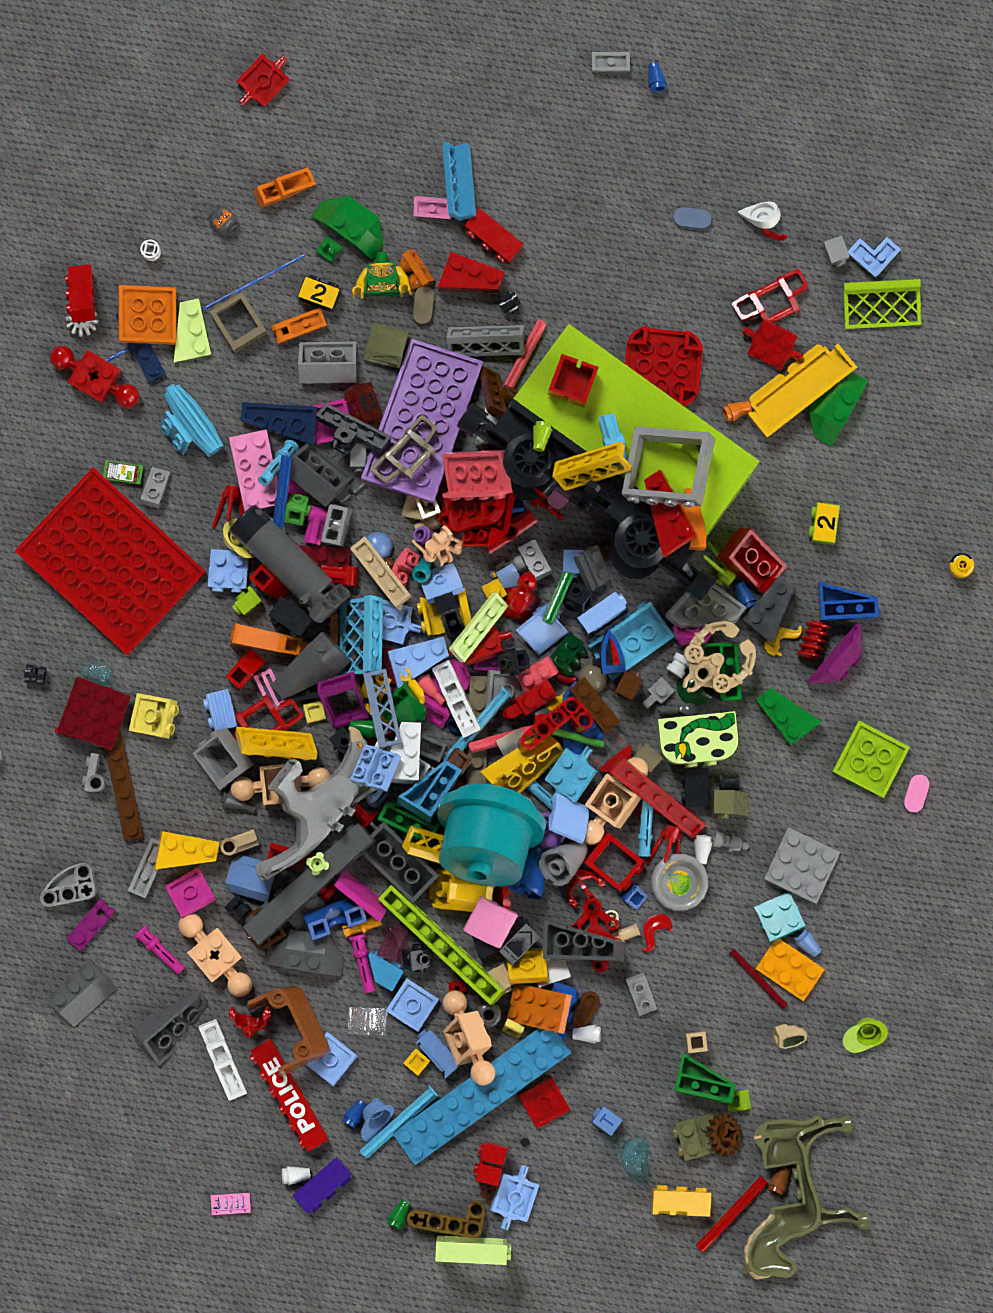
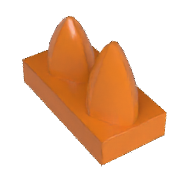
M415 249L407 250L402 254L403 258L400 261L399 267L404 272H414L409 278L411 290L430 285L435 281Z

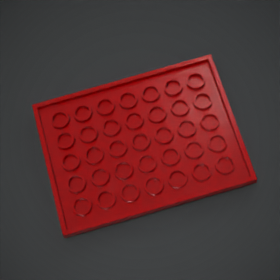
M94 467L14 550L127 656L206 572Z

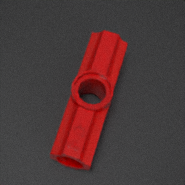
M527 509L510 521L509 526L515 529V534L512 537L505 535L492 546H487L486 549L491 555L537 524L538 521L532 512Z

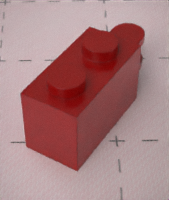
M548 679L511 699V705L503 710V717L512 719L518 715L519 717L526 716L555 698L557 694Z

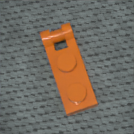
M317 308L271 326L272 332H275L277 337L275 340L277 345L327 327L321 308ZM287 327L289 333L284 335L282 329Z

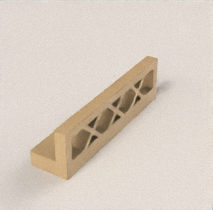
M363 537L350 549L393 605L401 611L404 608L402 604L412 597L370 541Z

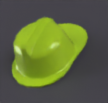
M863 1018L845 1032L842 1039L843 1046L846 1050L853 1053L862 1052L877 1046L886 1040L888 1035L887 1027L884 1023L874 1018Z

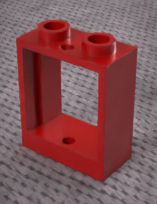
M610 833L605 835L584 861V864L619 892L622 889L626 891L632 883L630 878L634 874L638 876L644 868L642 865L644 861ZM610 842L614 843L637 862L620 884L593 864Z

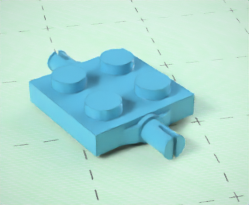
M586 746L581 755L575 754L569 748L563 751L545 778L556 790L554 795L558 793L567 796L573 802L578 801L598 771L587 760L593 752L590 747Z

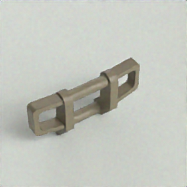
M421 415L410 428L404 431L405 434L388 452L385 451L382 454V457L371 467V472L385 484L389 483L400 473L411 480L415 476L414 473L430 456H434L437 453L429 444L437 432V427L424 415ZM421 422H425L432 429L425 441L413 432ZM411 439L424 453L407 468L393 456ZM385 460L396 469L395 472L386 478L376 471Z

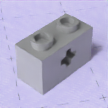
M329 504L321 542L344 547L352 513L351 509Z

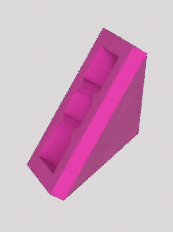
M424 694L426 700L424 703L426 707L425 719L442 729L450 716L446 703L441 706L434 698Z

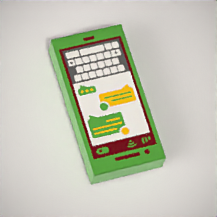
M105 460L103 476L109 481L141 485L144 466Z

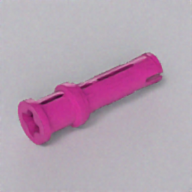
M146 925L134 936L135 939L138 938L146 946V950H152L176 975L185 968L159 942V937H155L147 929Z
M360 934L349 937V940L353 946L354 952L352 955L357 959L364 993L376 991L367 956L369 955V949H367L364 939L366 935Z

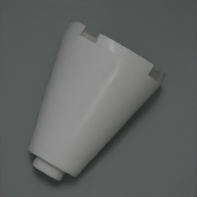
M572 841L545 851L539 860V868L546 880L550 879L554 883L552 884L556 886L567 884L588 855V848L584 842L581 844Z

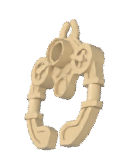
M727 621L711 624L705 623L698 633H694V637L684 650V657L689 662V674L683 681V687L686 688L688 681L692 680L695 685L692 688H687L688 693L697 691L701 686L713 688L718 693H725L738 684L741 685L743 680L752 674L756 658L755 646L749 639L740 643V652L746 659L745 663L741 666L743 670L738 675L733 673L732 677H729L726 674H720L719 671L724 662L723 655L714 653L704 657V651L700 645L705 642L703 638L708 633L713 634L715 631L721 630L725 636L733 638L739 632V628L734 623ZM700 668H704L707 672L704 679L698 677V670Z

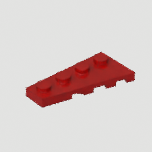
M658 470L644 480L646 490L675 493L662 470ZM664 503L650 504L664 557L698 536L682 505L676 504L675 507H671Z

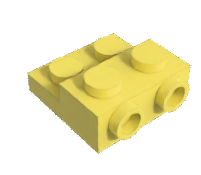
M137 693L129 731L169 739L170 735H173L175 731L173 719L179 712L177 701Z

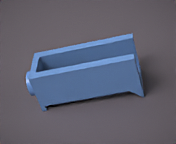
M424 1029L416 1036L419 1039L416 1043L420 1042L419 1047L441 1072L445 1071V1078L460 1066L456 1065L452 1053L431 1029L428 1032Z

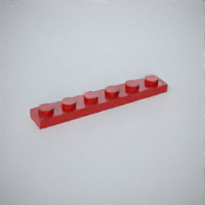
M621 756L609 769V772L692 839L706 826L704 821L624 757Z

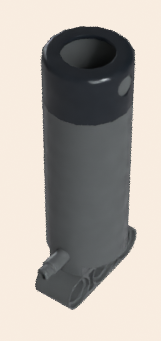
M257 505L247 509L231 526L230 533L299 599L300 604L311 608L309 615L314 621L318 623L323 622L349 598V590L341 584L335 586L332 583L333 580Z

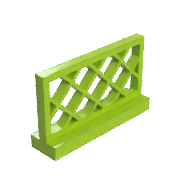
M920 279L842 283L845 329L921 325ZM908 291H916V299L912 304L903 298ZM889 292H894L899 297L893 305L884 299ZM870 293H875L880 298L874 306L865 300ZM848 294H856L861 299L855 307L848 303ZM900 300H903L909 306L902 315L894 308ZM863 301L871 308L864 317L856 310ZM881 301H884L890 307L883 316L875 309ZM910 309L917 314L916 322H909L904 317ZM891 310L900 316L895 323H890L885 318ZM872 311L881 317L875 324H871L866 319ZM853 312L862 318L856 325H849V316Z

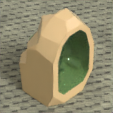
M782 1024L773 1027V1037L778 1048L796 1047L807 1039L806 1031L795 1025L788 1026Z

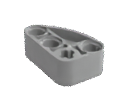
M79 863L58 873L41 893V903L46 907H54L94 898L97 894V886L92 866L87 863ZM83 866H86L89 870L86 877H81L79 874V870ZM86 885H88V888H92L89 896L83 893ZM67 889L73 891V898L70 900L64 897V892ZM48 893L54 895V901L51 904L45 901V896Z

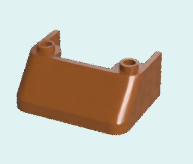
M299 986L278 988L247 1001L248 1011L268 1002L273 1008L277 1009L288 1005L303 1037V1040L293 1046L292 1052L295 1060L278 1068L277 1074L279 1077L327 1055L329 1044L302 988Z

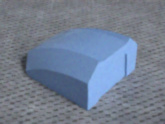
M238 855L231 861L225 883L229 892L267 902L270 898L275 875L265 881L260 880L256 874L255 867L256 863L261 862V860Z

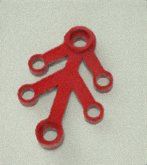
M595 898L594 901L586 899L583 903L584 912L577 922L572 923L570 926L574 927V925H577L579 929H582V926L590 917L591 925L587 931L620 940L599 925L598 917L606 922L609 930L617 929L619 921L610 917L602 910V904L599 899ZM590 904H593L595 907L593 911L589 908ZM611 921L615 922L614 928L610 926ZM593 960L592 967L596 972H603L608 969L609 961H600L602 967L598 968V961Z

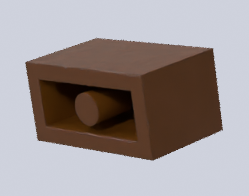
M630 670V672L625 671L614 694L631 702L643 680L639 678L641 675L633 670Z

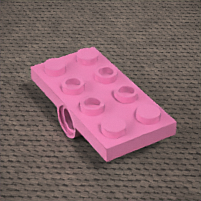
M267 430L229 437L244 510L246 511L253 505H257L260 509L275 507L278 486L277 474L267 486H263L258 482V477L273 461Z

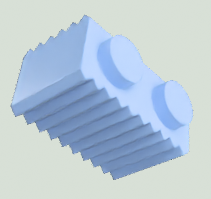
M229 689L206 694L207 699L203 701L206 711L210 710L211 718H208L210 729L222 731L225 728L232 729L238 727Z

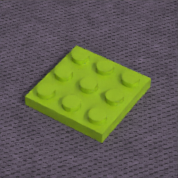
M858 721L832 772L884 798L910 747Z

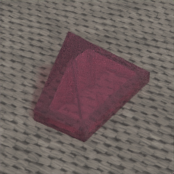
M391 924L377 952V956L394 961L402 958V949H406L409 928Z

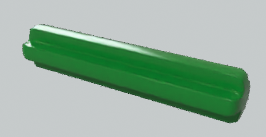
M564 571L543 617V622L552 625L555 621L573 579V574Z

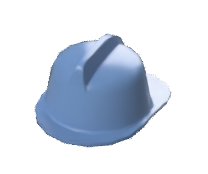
M374 1098L364 1108L363 1119L365 1123L361 1130V1138L364 1141H370L387 1126L394 1114V1107L392 1105H385L379 1098Z

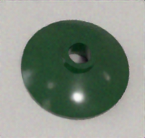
M700 668L698 670V677L704 679L707 672ZM689 669L685 670L684 677L682 679L678 678L677 681L679 697L685 703H692L696 706L707 703L712 698L715 690L710 687L701 686L697 691L688 693L687 688H692L694 681H688L687 687H683V681L689 674Z

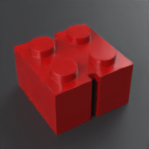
M561 354L547 395L561 400L567 397L569 398L568 402L585 407L599 367L582 361L580 368L576 367L578 359Z
M485 1141L484 1145L480 1144L477 1154L478 1157H481L480 1162L475 1163L473 1176H476L475 1181L498 1186L502 1167L485 1163L484 1161L503 1165L507 1146Z

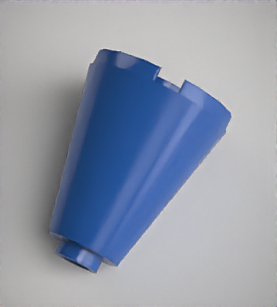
M540 844L529 849L522 878L517 883L508 885L511 891L522 895V893L526 894L528 898L534 900H541L545 884V878L539 868V860L542 857L541 855L547 850H543Z

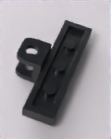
M327 403L316 414L315 420L336 430L334 433L333 449L342 454L350 453L355 447L356 441L379 453H382L391 442L392 436ZM340 444L346 445V447L342 448L340 447Z

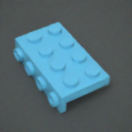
M644 601L636 607L637 611L631 615L628 612L620 618L622 622L618 625L613 623L605 629V631L610 629L618 640L623 652L626 671L675 637L653 607L651 601L649 603ZM597 634L589 640L591 644L588 645V648L595 658H600L599 644H601L604 634L601 637ZM624 672L608 673L607 675L613 681Z

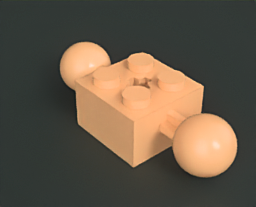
M633 757L628 760L647 776L648 765L645 760L639 757ZM611 774L604 776L585 804V806L598 814L594 820L588 821L584 839L586 844L596 845L604 838L605 831L603 826L606 822H609L616 828H621L641 800L640 796ZM612 798H616V804H613Z
M285 764L260 766L261 781L253 782L245 776L236 778L230 788L232 796L239 801H246L254 793L262 792L264 806L281 804L278 795L274 791L269 790L268 786ZM314 768L308 775H299L294 779L295 789L298 792H302L301 787L312 788L331 774L325 768Z
M192 913L184 918L181 917L178 923L179 931L185 937H193L198 943L187 953L209 980L214 982L224 974L228 979V990L233 996L244 997L249 994L252 989L250 977L245 973H237L232 967L243 957L219 928H216L207 936L202 930V919L197 914ZM212 950L215 951V952H216V951H219V952H220V953L218 954V957H219L218 960L215 959V958H214V959L211 958V956H212V953H211Z
M450 991L443 998V1008L448 1014L454 1015L455 1019L443 1030L455 1063L458 1066L473 1062L470 1072L472 1080L481 1086L488 1085L495 1078V1068L490 1062L484 1061L482 1057L492 1046L491 1039L484 1027V1021L478 1011L464 1012L467 1008V998L462 992Z

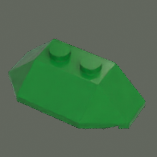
M348 195L322 201L311 215L313 219L372 261L376 257V253L384 246L379 217Z
M851 372L812 403L808 413L816 439L832 447L868 383L867 379Z

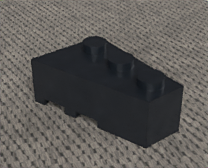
M779 576L743 618L744 624L772 647H774L778 633L795 596V587Z

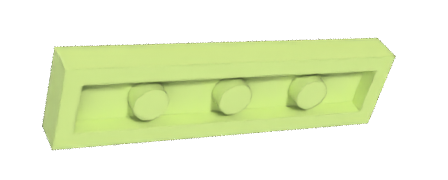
M497 593L490 595L450 646L449 650L460 662L467 660L508 607L506 602Z

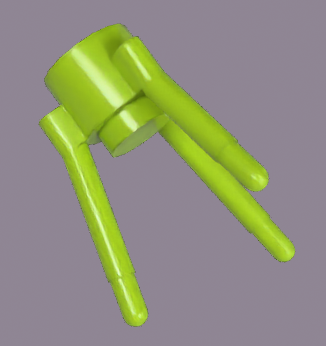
M707 542L713 553L718 556L719 552L711 542ZM703 556L710 565L719 571L717 574L719 579L717 578L716 583L720 586L724 584L728 587L737 575L726 566L721 568L709 557Z

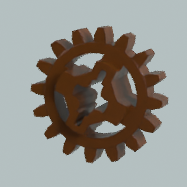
M726 1113L715 1115L713 1119L709 1120L710 1126H706V1129L709 1131L708 1134H705V1137H709L707 1144L712 1145L711 1151H716V1155H733L735 1150L740 1149L738 1144L743 1142L740 1139L743 1133L739 1132L741 1125L737 1126L738 1120L733 1119V1115H727Z

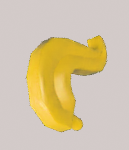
M799 626L797 631L781 627L774 647L765 641L764 649L769 655L782 656V653L778 651L780 640L783 638L797 639L802 634V626Z

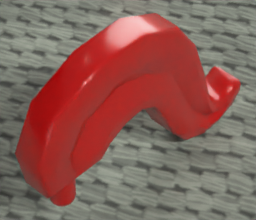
M656 914L646 920L643 925V933L647 946L642 949V952H650L654 948V932L657 929L667 928L670 932L672 931L670 917L665 914Z

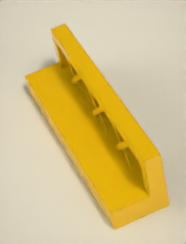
M620 441L556 461L552 477L566 491L586 485L589 480L595 482L631 471L632 466L623 457L625 445ZM620 462L622 466L618 467L612 464ZM602 468L606 469L607 471L601 472L595 469ZM585 473L589 474L590 476L584 477L580 476L579 474ZM568 478L574 481L567 483L564 479Z
M410 826L402 847L407 854L440 863L439 849L441 848L444 835ZM414 832L422 836V839L416 843L411 842ZM434 838L438 839V845L429 847L428 841Z

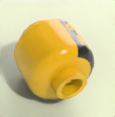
M966 553L955 554L948 563L949 572L956 578L963 579L968 577L974 569L972 557Z

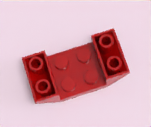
M513 490L511 493L506 494L505 510L500 519L491 525L465 531L462 547L492 546L508 534L515 499Z

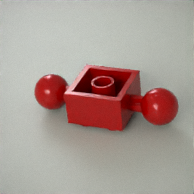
M60 345L51 351L50 362L56 369L65 370L69 368L74 371L68 380V384L100 404L104 403L109 393L115 395L117 404L123 408H132L138 403L140 395L135 386L131 384L120 386L116 383L122 371L113 364L89 350H86L80 361L74 358L73 351L67 346ZM97 373L99 378L91 381V375Z

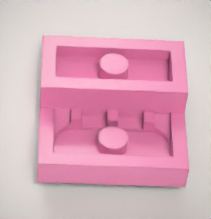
M481 896L463 930L490 945L501 948L518 915L514 911L499 906L497 902Z

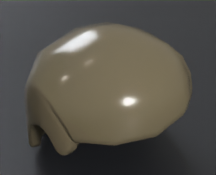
M586 664L577 673V681L585 677L597 693L602 691L607 685V674H601L600 666Z

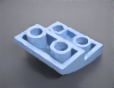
M365 745L350 780L387 792L402 756L397 753L384 751L379 747Z
M556 793L552 797L553 812L549 815V830L582 844L587 831L589 808L584 804L573 802L571 799Z

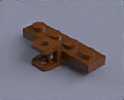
M483 366L480 378L486 411L493 417L501 418L509 407L510 402L508 400H513L518 391L506 384L502 388L500 374Z

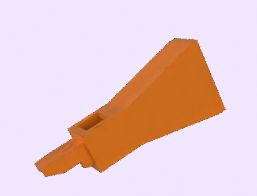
M234 624L229 644L298 656L310 643L302 642L303 638H294L290 635Z

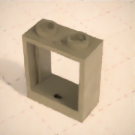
M243 292L232 294L228 297V301L223 304L222 302L217 303L212 307L213 310L210 311L211 316L234 353L267 334ZM242 300L257 328L233 341L219 319L218 314Z

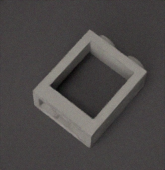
M227 728L222 731L217 729L209 735L211 739L201 741L196 745L198 749L193 752L195 758L219 790L231 784L254 765L247 755L241 754L237 741ZM218 740H220L238 765L227 775L208 750Z

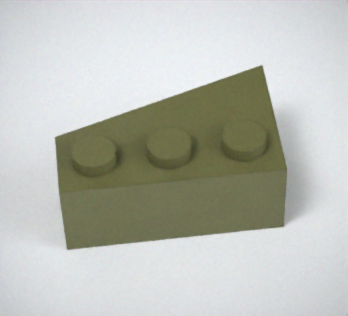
M734 790L712 791L711 815H715V819H728L729 816H749V793Z

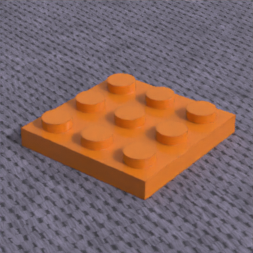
M119 285L118 342L175 345L176 288Z

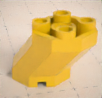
M437 869L435 871L439 876L429 886L428 895L435 902L432 903L434 908L473 912L481 896L492 900L495 887L463 880L444 869Z

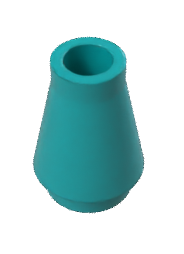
M422 558L412 569V576L419 583L429 580L431 562Z

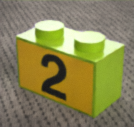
M817 502L815 507H812L810 518H814L813 526H809L808 532L811 542L835 544L840 505Z

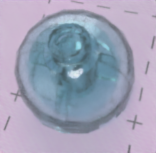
M635 1137L627 1140L623 1144L621 1151L618 1152V1162L631 1175L647 1176L650 1171V1166H647L648 1157L651 1158V1148L649 1141L645 1140L646 1137Z

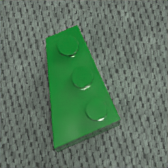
M738 642L700 645L704 651V657L714 653L723 655L724 662L720 668V674L732 677L733 673L736 675L740 673ZM740 684L725 693L717 692L721 702L742 700Z
M391 802L385 803L377 820V824L381 825L385 822L394 832L405 837L410 826L436 833L441 824L437 813L432 821L428 823L401 805ZM414 832L411 840L418 842L422 839V836ZM433 839L427 842L428 845H429V847H430V845H431Z

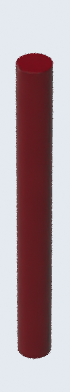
M735 949L729 953L781 1009L788 1005Z

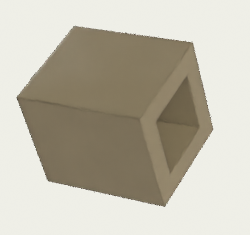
M640 743L633 751L635 753L634 757L645 760L649 773L663 759L648 743L644 746Z

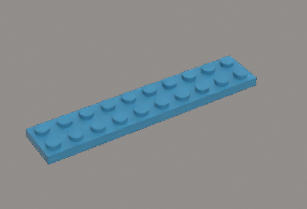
M538 1028L491 1062L495 1068V1078L490 1084L478 1085L470 1077L395 1131L393 1136L413 1164L416 1165L572 1052L557 1032Z

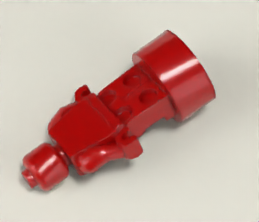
M543 497L530 501V504L535 508L540 505L559 521L565 518L563 513L545 503Z

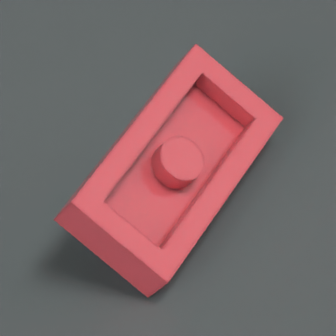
M548 655L530 665L529 669L520 671V675H517L516 678L523 689L527 691L556 675L558 670Z

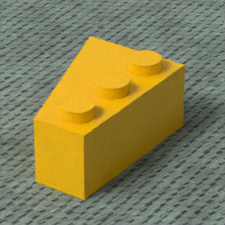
M161 831L154 869L216 861L219 842Z
M657 1185V1188H652V1214L663 1213L710 1217L711 1192H707V1188L696 1187L695 1191H690L685 1186H676V1190L668 1189L667 1185Z

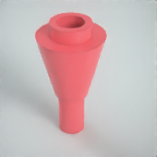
M423 674L416 680L424 693L434 698L441 706L446 702V699L439 693L429 674L426 676Z

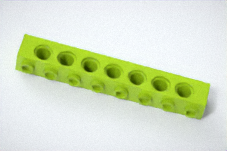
M390 885L379 897V901L490 1005H494L507 991L394 885Z

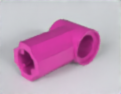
M311 506L304 542L320 546L328 509Z

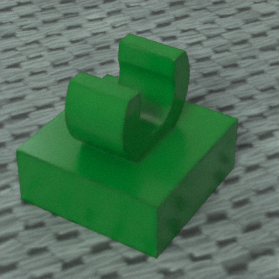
M326 236L316 250V253L332 263L341 251L342 246Z

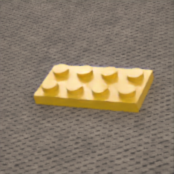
M236 727L235 735L241 754L249 756L263 755L265 757L277 756L285 759H317L318 752L311 733Z

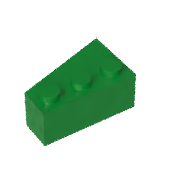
M770 688L755 700L789 746L821 723L820 720L773 688Z
M683 1053L675 1084V1093L732 1106L736 1085Z

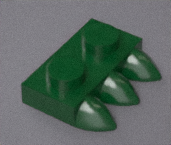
M568 632L550 658L558 671L564 675L573 676L574 671L570 665L581 666L578 656L588 657V652L583 646L584 642Z

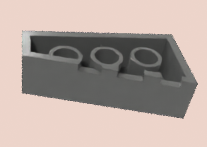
M544 920L543 959L624 961L623 941L555 921Z

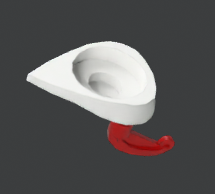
M762 202L738 211L742 218L761 228L763 235L767 238L777 241L787 239L786 234L779 235L769 231V228L774 227L778 223L781 216L780 209L774 202Z

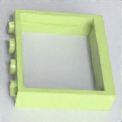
M437 1235L435 1262L506 1265L507 1260H511V1244L507 1243V1239Z

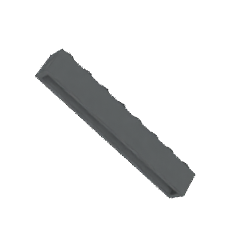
M354 823L345 830L346 834L342 838L338 836L331 842L332 847L326 851L324 849L321 851L324 854V860L329 863L327 870L320 871L319 875H313L309 865H306L302 869L304 872L299 877L295 875L288 881L289 886L278 890L273 895L275 898L270 903L269 901L265 902L259 908L261 911L256 916L252 914L245 920L247 924L243 928L258 945L263 944L376 841L360 823L356 825Z

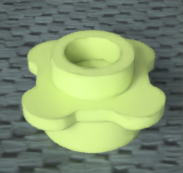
M321 852L316 853V856L308 858L306 861L313 875H319L320 871L329 868V863L324 860V854Z

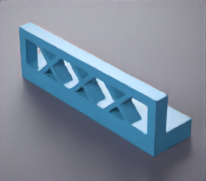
M448 142L442 143L448 215L459 221L475 217L476 208L470 145L464 143L453 146Z

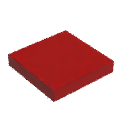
M552 1076L518 1095L537 1129L570 1111Z

